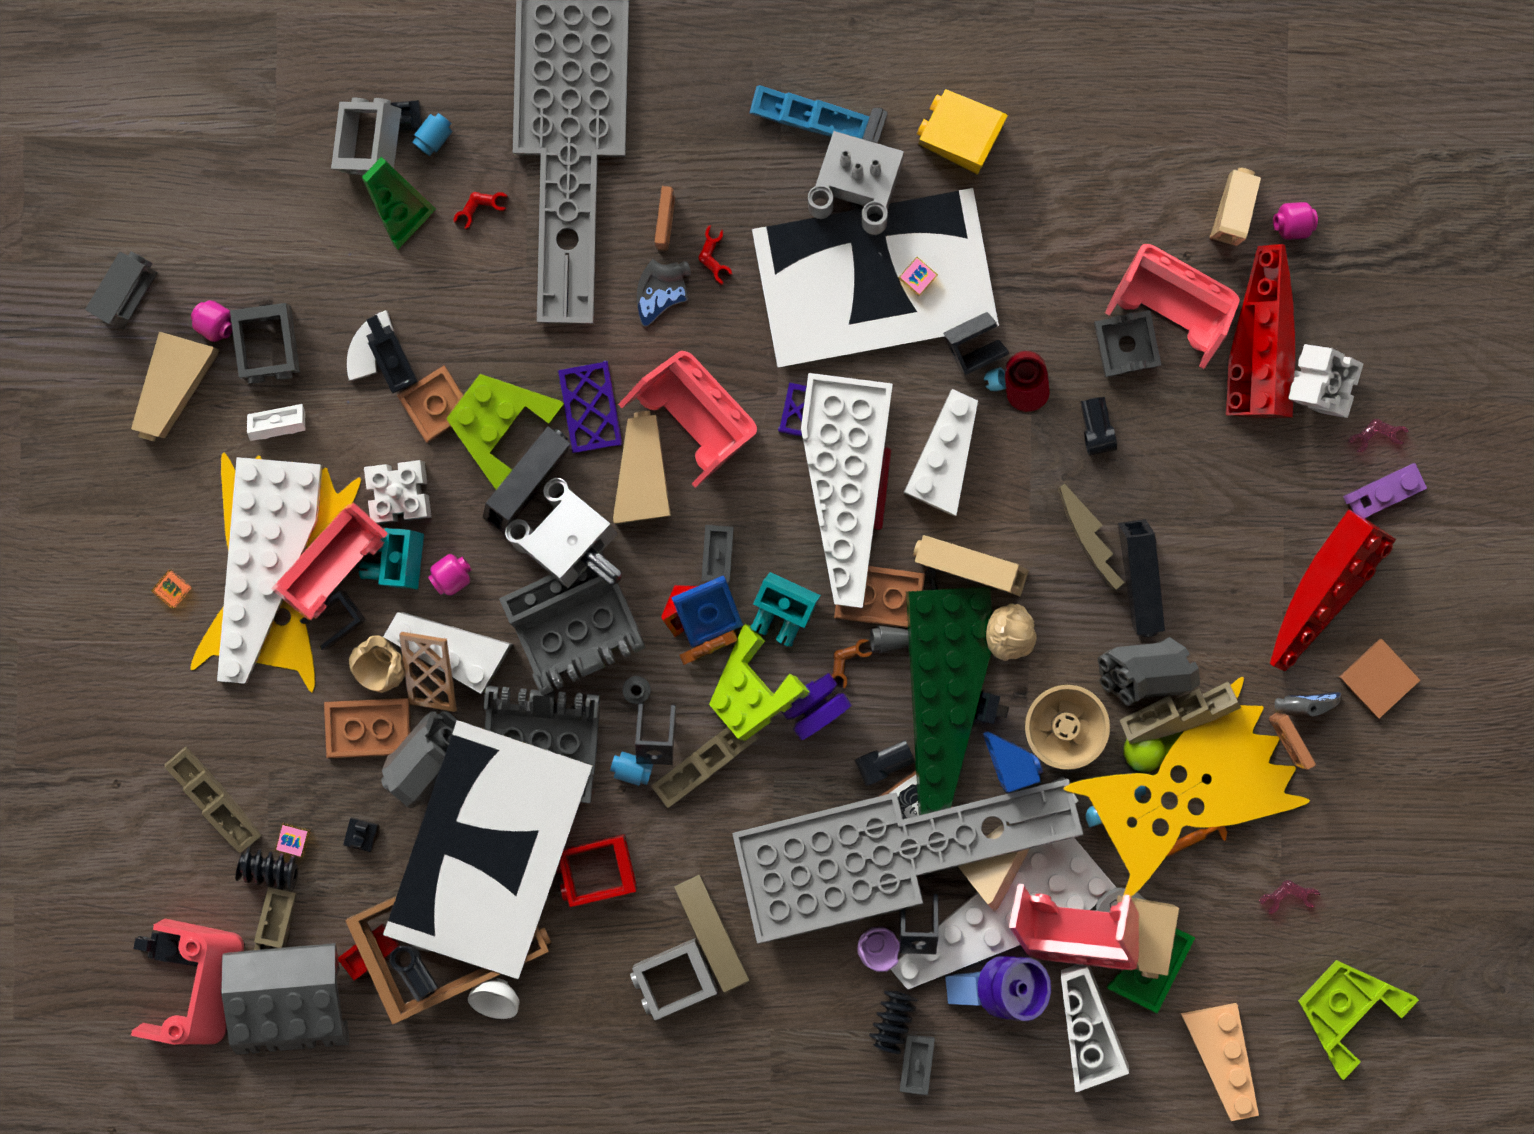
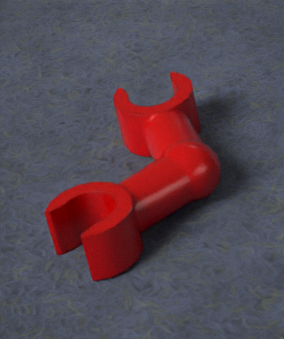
M473 192L470 194L463 210L455 214L454 223L458 221L460 216L465 215L468 217L465 229L470 228L473 223L472 215L478 205L493 206L498 211L507 210L505 207L496 205V199L499 197L508 198V196L503 192H498L494 195Z
M710 225L705 231L706 241L698 259L714 274L715 281L723 285V281L718 277V273L724 270L732 276V271L728 266H721L712 257L716 243H719L723 238V230H721L718 238L712 239L709 236Z

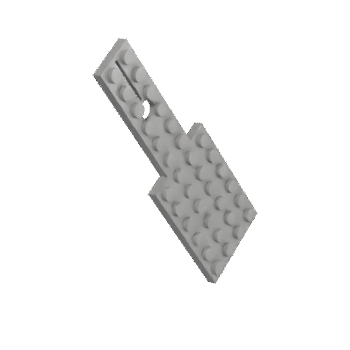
M516 0L513 154L541 155L537 323L594 324L598 156L626 157L629 0ZM563 229H572L578 234L579 240L575 248L563 250L558 246L557 235ZM565 254H569V279H568V255H565ZM567 292H568V317H567Z
M1069 779L904 820L898 796L895 792L732 833L757 944L921 905L924 903L917 876L1083 836L1073 793L1063 790L1065 786L1070 784ZM989 817H997L1004 824L1002 835L996 839H989L982 833V824Z

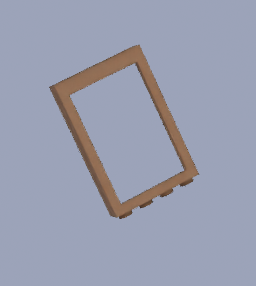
M396 896L346 919L348 928L392 1024L501 974L482 967L439 987L434 994L420 1002L413 999L404 1003L368 921L392 911ZM537 925L532 939L533 944L529 947L524 963L549 952L547 945L551 943L545 927L539 929Z

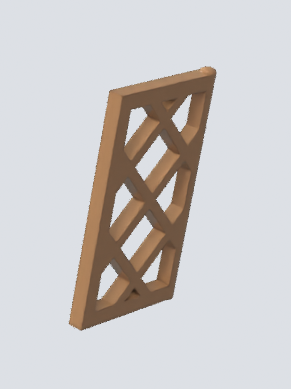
M401 632L399 637L409 704L452 712L457 711L447 639ZM408 641L415 642L420 649L413 653L409 649ZM431 645L441 646L442 658L430 648ZM423 652L436 662L430 668L418 658ZM412 661L424 672L418 678L412 672ZM439 666L445 671L446 682L433 672ZM427 676L439 686L434 692L422 682ZM415 686L427 696L426 699L416 697ZM444 691L448 695L449 703L443 702L437 695Z

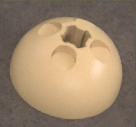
M1060 685L1044 691L1031 704L1026 716L1025 733L1032 751L1044 763L1059 769H1076L1094 761L1104 750L1109 738L1110 722L1103 703L1092 692L1075 685Z

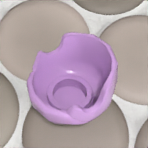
M883 926L871 927L859 938L857 952L865 966L876 972H886L898 963L899 941L893 931Z

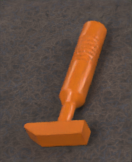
M1225 826L1198 829L1178 839L1167 854V857L1206 839L1208 834L1216 830L1219 831L1221 838L1225 841L1227 830Z

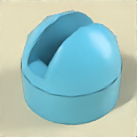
M1001 367L992 369L985 374L984 381L988 380L989 383L986 385L987 389L991 391L1006 389L1005 372Z
M1090 806L1086 812L1089 828L1102 824L1094 806Z

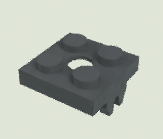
M1150 310L1128 313L1122 316L1118 315L1094 322L1105 377L1161 366ZM1130 336L1134 339L1135 348L1133 351L1126 353L1119 348V341L1122 337Z

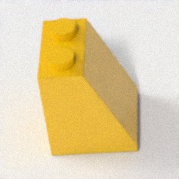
M945 89L942 96L936 95L930 106V110L933 111L930 120L924 119L917 131V135L921 136L918 144L978 175L1008 115Z

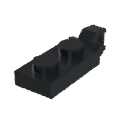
M378 315L366 319L372 332L366 335L369 341L368 345L392 394L417 383V377L390 325L383 327Z
M160 931L152 932L151 937L138 936V938H135L133 949L149 951L148 958L198 966V962L186 960L180 954L179 941L181 935Z

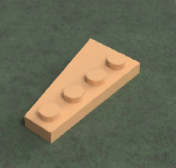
M1233 1003L1181 1013L1229 1119L1235 1121L1259 1116L1238 1005Z

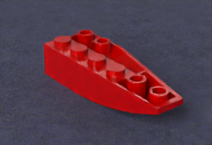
M1284 244L1258 246L1228 361L1226 416L1293 418V401L1289 399L1295 377V324L1286 247Z
M1351 510L1346 512L1314 557L1288 606L1270 661L1273 667L1287 671L1288 668L1296 663L1298 657L1360 590L1365 582L1374 576L1380 561L1392 551L1393 543L1396 541L1394 537Z

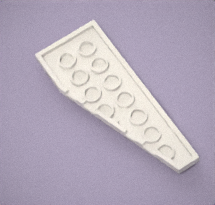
M808 373L801 431L834 604L863 608L893 384Z
M239 457L236 459L217 681L248 683L266 636L271 630L275 615L283 602V599L271 589L304 553L311 532L318 521L322 465Z
M1075 838L1030 848L996 911H993L977 892L938 925L936 955L903 954L898 959L897 965L891 968V970L907 989H911L1021 945L1010 929L1018 884L1024 885L1030 896H1035L1038 893L1050 896L1057 907L1082 910L1093 908L1106 892L1116 888V886ZM919 941L915 945L920 946L926 943Z

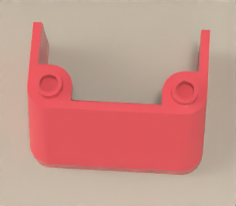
M1143 244L1114 292L1105 314L1110 316L1117 304L1125 310H1134L1142 303L1189 330L1187 337L1190 345L1197 351L1205 352L1199 367L1204 369L1226 337L1240 299L1232 289L1156 246Z
M679 351L643 377L618 404L621 408H624L637 398L645 408L650 410H658L664 406L698 442L701 447L696 451L695 459L704 472L692 483L695 488L717 471L757 432L753 419L703 365L686 351Z
M355 503L349 504L314 540L271 590L306 619L311 620L313 617L316 619L327 607L324 604L327 596L368 552L374 555L384 544L381 538H385L388 533Z
M1018 884L1010 929L1027 955L1046 961L1134 970L1137 968L1139 959V912L1130 896L1124 895L1123 902L1112 906L1110 912L1057 907L1050 896L1040 893L1030 896L1025 886Z
M163 919L155 923L153 930L181 935L179 941L180 954L186 960L198 962L187 1017L171 1016L164 1021L162 1026L142 1023L132 1030L131 1036L173 1045H212L220 1042L227 1033L221 994L223 953L244 951L243 939L236 933L170 919Z

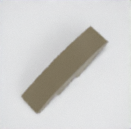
M1062 484L1057 489L1067 519L1080 546L1110 588L1117 590L1124 581L1105 562L1113 553L1095 534L1103 525L1065 484Z
M1226 682L1204 694L1198 688L1176 700H1173L1169 695L1121 719L1120 723L1129 743L1132 744L1189 730L1240 709L1241 706L1230 683Z
M727 726L651 785V787L667 808H669L761 736L757 732L746 741L738 739Z
M187 746L165 763L164 768L183 786V791L202 810V815L239 854L261 837V833L243 810Z
M697 875L675 886L674 888L723 992L728 993L750 982L732 939L722 922L702 877Z
M268 887L254 940V950L286 947L297 893Z

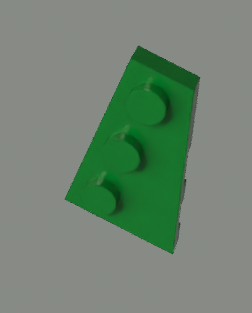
M382 157L362 176L393 246L399 249L436 208Z
M1176 928L1168 976L1159 974L1158 979L1142 976V971L1138 969H1123L1106 988L1158 1014L1195 937Z

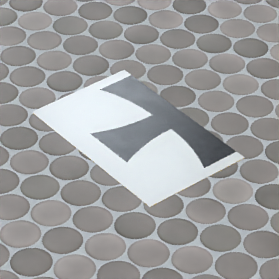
M973 188L890 203L887 210V227L882 233L877 235L869 234L863 229V209L831 214L824 219L809 218L752 229L778 367L943 337L944 332L985 312H988L999 326ZM871 214L868 216V219L872 222H878L882 217L878 214ZM878 252L886 258L887 263H883L878 259ZM917 258L936 274L920 294L901 278L903 273Z
M457 720L383 935L519 979L592 765Z

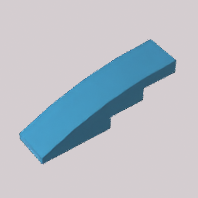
M761 85L756 86L750 114L832 137L833 131L862 139L869 120V116L824 101H814L792 93L785 94Z

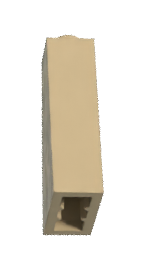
M159 332L131 428L132 430L139 431L138 437L154 442L156 436L166 438L218 356L219 349Z
M650 411L635 412L634 418H629L627 421L613 515L614 524L671 516L658 418L656 415H651Z
M923 535L922 540L917 541L914 549L916 563L1020 597L1029 572L1028 569L1018 564Z

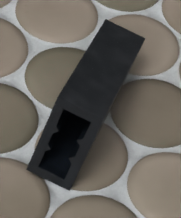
M547 427L485 503L483 518L505 534L507 525L517 519L567 453L570 443L563 432Z
M1146 519L1118 523L1132 627L1137 635L1143 637L1156 636L1158 632L1165 631L1155 533Z

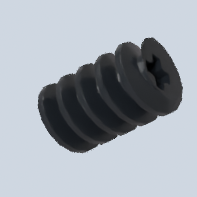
M247 847L238 861L235 880L239 881L243 876L244 882L250 883L254 878L256 885H262L265 880L267 887L272 888L276 883L277 888L283 890L288 885V890L292 892L297 881L298 865L296 864L295 856H291L288 863H286L282 853L276 861L272 851L268 853L266 858H263L262 849H258L256 855L252 856L251 847Z
M884 990V994L890 1000L880 1002L886 1009V1012L876 1013L883 1021L882 1023L873 1022V1026L879 1032L870 1033L869 1037L875 1041V1044H873L875 1047L890 1053L900 1054L901 1049L896 1044H903L905 1038L899 1033H908L909 1028L904 1023L912 1022V1017L907 1012H914L916 1010V1006L910 1001L919 1000L898 991Z

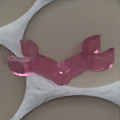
M1373 419L1360 434L1350 436L1348 443H1352L1356 438H1360L1362 446L1356 452H1362L1368 447V440L1379 432L1388 436L1394 444H1404V442L1396 439L1395 433L1398 430L1403 432H1409V430L1404 426L1394 427L1382 422L1380 419Z
M1286 880L1272 894H1264L1259 902L1263 904L1266 900L1273 899L1274 904L1269 908L1268 912L1274 913L1279 908V902L1290 893L1300 898L1308 907H1315L1307 901V896L1310 893L1320 896V893L1314 888L1305 889L1291 880Z

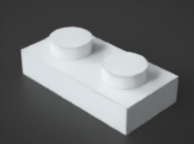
M303 404L247 415V434L250 441L305 431V410Z

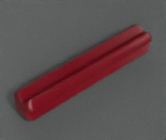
M884 447L873 530H882L892 452L888 447Z

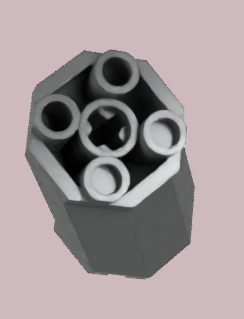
M1170 637L1154 644L1115 647L1106 651L1097 659L1101 675V686L1105 691L1112 692V694L1120 698L1128 706L1141 698L1181 695L1192 691L1200 685L1199 667L1195 661L1190 664L1186 657L1190 653L1186 647Z
M443 711L440 714H436L437 712L427 714L400 746L387 756L382 769L384 775L381 779L382 785L408 808L425 805L430 800L457 719L448 711Z

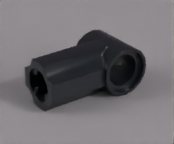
M1105 396L1081 401L1080 404L1086 429L1084 431V439L1088 455L1116 451L1117 440L1112 425L1110 426Z
M903 740L881 751L875 750L855 759V763L865 785L868 786L889 776L888 774L915 763V760L906 740Z
M399 946L392 951L390 955L391 966L399 972L417 1002L428 998L439 989L421 960L420 952L417 949ZM407 951L411 955V962L407 967H403L400 957Z

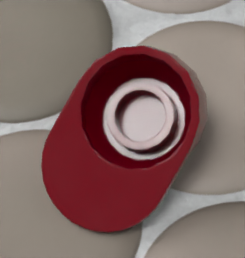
M1020 351L1012 355L1005 367L1008 401L1014 408L1020 411L1031 412L1038 410L1046 404L1050 395L1048 370L1045 361L1039 354L1033 351Z

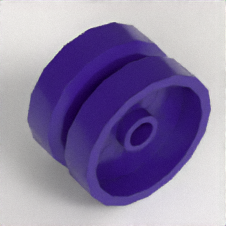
M830 673L825 674L815 682L811 681L806 684L805 687L810 693L803 699H796L791 703V708L782 712L786 720H792L802 713L805 714L793 728L801 741L823 728L852 706L844 693H838L829 700L825 698L837 686Z
M999 956L993 958L986 963L980 972L977 983L978 997L982 1007L990 1015L1001 1019L1033 1020L1043 1013L1051 995V980L1047 970L1039 961L1027 957Z

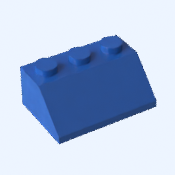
M989 731L983 732L998 780L1005 791L1010 792L1040 782L1038 774L1043 773L1038 757Z

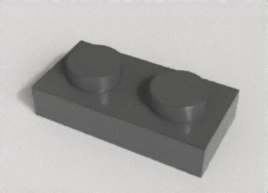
M705 525L701 581H711L724 576L727 583H730L734 527Z
M906 1034L900 1092L928 1095L935 1042L934 1037Z

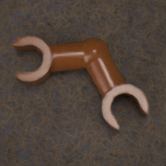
M734 630L713 640L706 641L702 645L688 650L679 656L683 665L707 654H712L714 651L738 639Z
M860 639L854 646L836 650L833 654L834 667L833 674L831 675L833 678L836 676L843 678V688L847 686V678L844 675L845 660L856 656L868 657L872 654L871 651L866 653L859 651V645L867 642V639Z

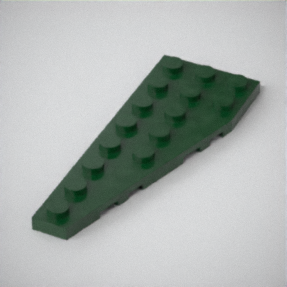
M991 587L906 592L919 816L948 809L952 805L991 655L986 639L987 625L992 616Z

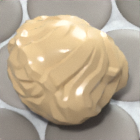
M1010 603L993 612L986 630L989 650L996 658L1003 661L1025 657L1032 652L1037 636L1034 630V620L1024 606Z
M382 636L369 637L367 641L354 648L349 657V666L353 676L362 686L369 690L380 693L389 691L399 686L405 676L403 657L396 651L391 641Z

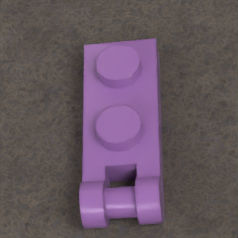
M1412 463L1346 494L1343 498L1346 504H1350L1353 512L1366 518L1427 489L1416 464ZM1363 496H1366L1370 504L1365 508L1360 500Z

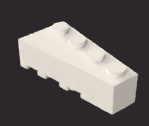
M954 389L950 391L905 488L904 494L952 516L957 515L978 400Z
M397 612L383 636L400 647L399 634L401 632L446 638L452 677L481 694L485 693L486 686L490 685L513 645L404 612ZM408 641L409 649L416 653L420 647L415 642ZM430 646L441 658L443 657L441 646ZM425 652L418 656L431 665L436 663ZM439 666L438 669L445 673V671Z
M1077 964L1061 970L1075 1092L1129 1074L1128 1062L1091 967L1089 965Z

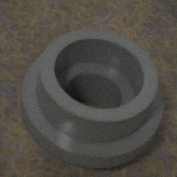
M633 676L625 681L623 695L628 702L632 704L643 703L650 696L651 687L645 678ZM633 685H639L642 688L640 695L632 694L631 688Z

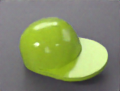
M1179 732L1132 744L1126 739L1123 746L1124 758L1131 768L1139 772L1156 770L1161 766L1165 756L1182 733Z

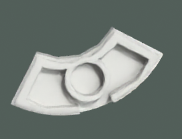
M387 310L376 314L383 327L390 325L392 331H394ZM367 321L356 332L348 350L347 373L349 381L378 373L377 361L368 345L369 341L366 335L372 333Z

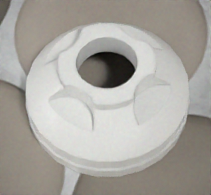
M499 978L489 979L472 987L468 997V1002L474 1010L491 1018H512L519 1009L520 1002L515 991L508 985L507 981Z

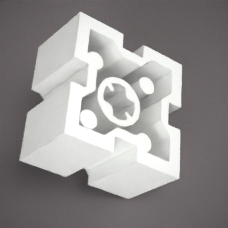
M1304 344L1298 365L1302 370L1295 371L1289 399L1301 405H1306L1308 408L1322 414L1348 418L1354 398L1350 393L1353 385H1358L1363 363L1350 357H1344L1345 354L1332 348Z
M424 461L398 463V470L392 471V466L387 464L364 467L366 489L374 491L375 500L368 501L370 518L377 524L397 522V514H404V519L406 520L431 517L429 495L421 493V485L427 484Z

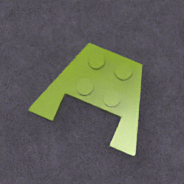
M479 374L446 419L497 490L512 469L490 452L522 409L526 406L547 423H550L564 403L560 400Z
M744 624L709 705L738 739L746 741L768 725L773 716L780 711H787L792 707V702L798 698L803 699L810 691L796 676L789 674L774 694L748 665L765 641L749 625Z
M1336 960L1298 1002L1338 1076L1344 1080L1361 1062L1340 1043V1040L1379 999L1400 1018H1403L1419 999L1412 994Z

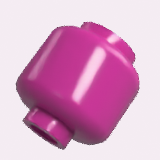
M1306 202L1284 203L1273 217L1274 229L1279 231L1283 239L1287 240L1306 239L1316 230L1318 225L1316 210L1312 209Z
M209 300L199 303L191 313L192 327L201 336L211 342H218L232 334L230 310L221 304Z
M448 554L431 566V575L428 578L439 594L445 593L452 596L470 583L468 573L472 569L463 556L458 559L455 555Z

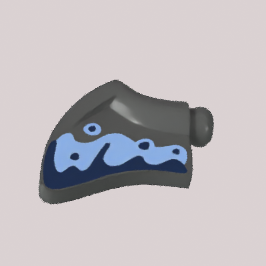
M652 259L646 266L639 279L636 296L638 315L643 326L650 325L668 307L688 301L683 277L691 274L687 261L679 264L675 262L662 265Z
M1341 693L1285 696V699L1277 698L1275 699V712L1285 713V715L1317 716L1340 704Z

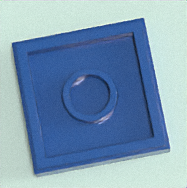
M724 576L672 597L692 648L743 626Z

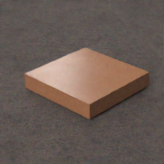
M662 186L655 245L657 250L662 251L669 250L676 198L672 187Z
M442 366L399 393L397 397L426 443H429L452 428L446 418L463 397V393L446 366Z
M1379 639L1339 676L1345 685L1378 719L1420 681L1382 639Z
M1275 713L1270 716L1268 720L1294 765L1307 770L1315 766L1316 763L1289 716L1282 713Z

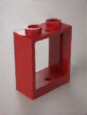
M625 834L563 849L556 871L557 874L562 873L564 884L560 885L563 900L569 902L570 907L637 891L638 888ZM614 845L623 885L577 895L568 856Z

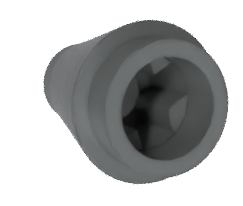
M878 625L877 628L870 630L871 650L878 651L880 654L908 647V630Z

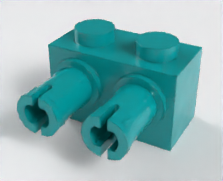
M384 528L388 534L385 538H381L384 544L377 551L382 552L381 563L362 561L359 568H364L368 571H359V577L361 579L379 580V585L418 589L424 534L412 530Z
M770 572L763 580L753 605L759 607V610L750 628L756 632L760 624H762L759 633L766 635L774 615H777L785 620L776 640L782 643L787 636L784 645L791 647L800 626L805 628L810 621L821 595Z

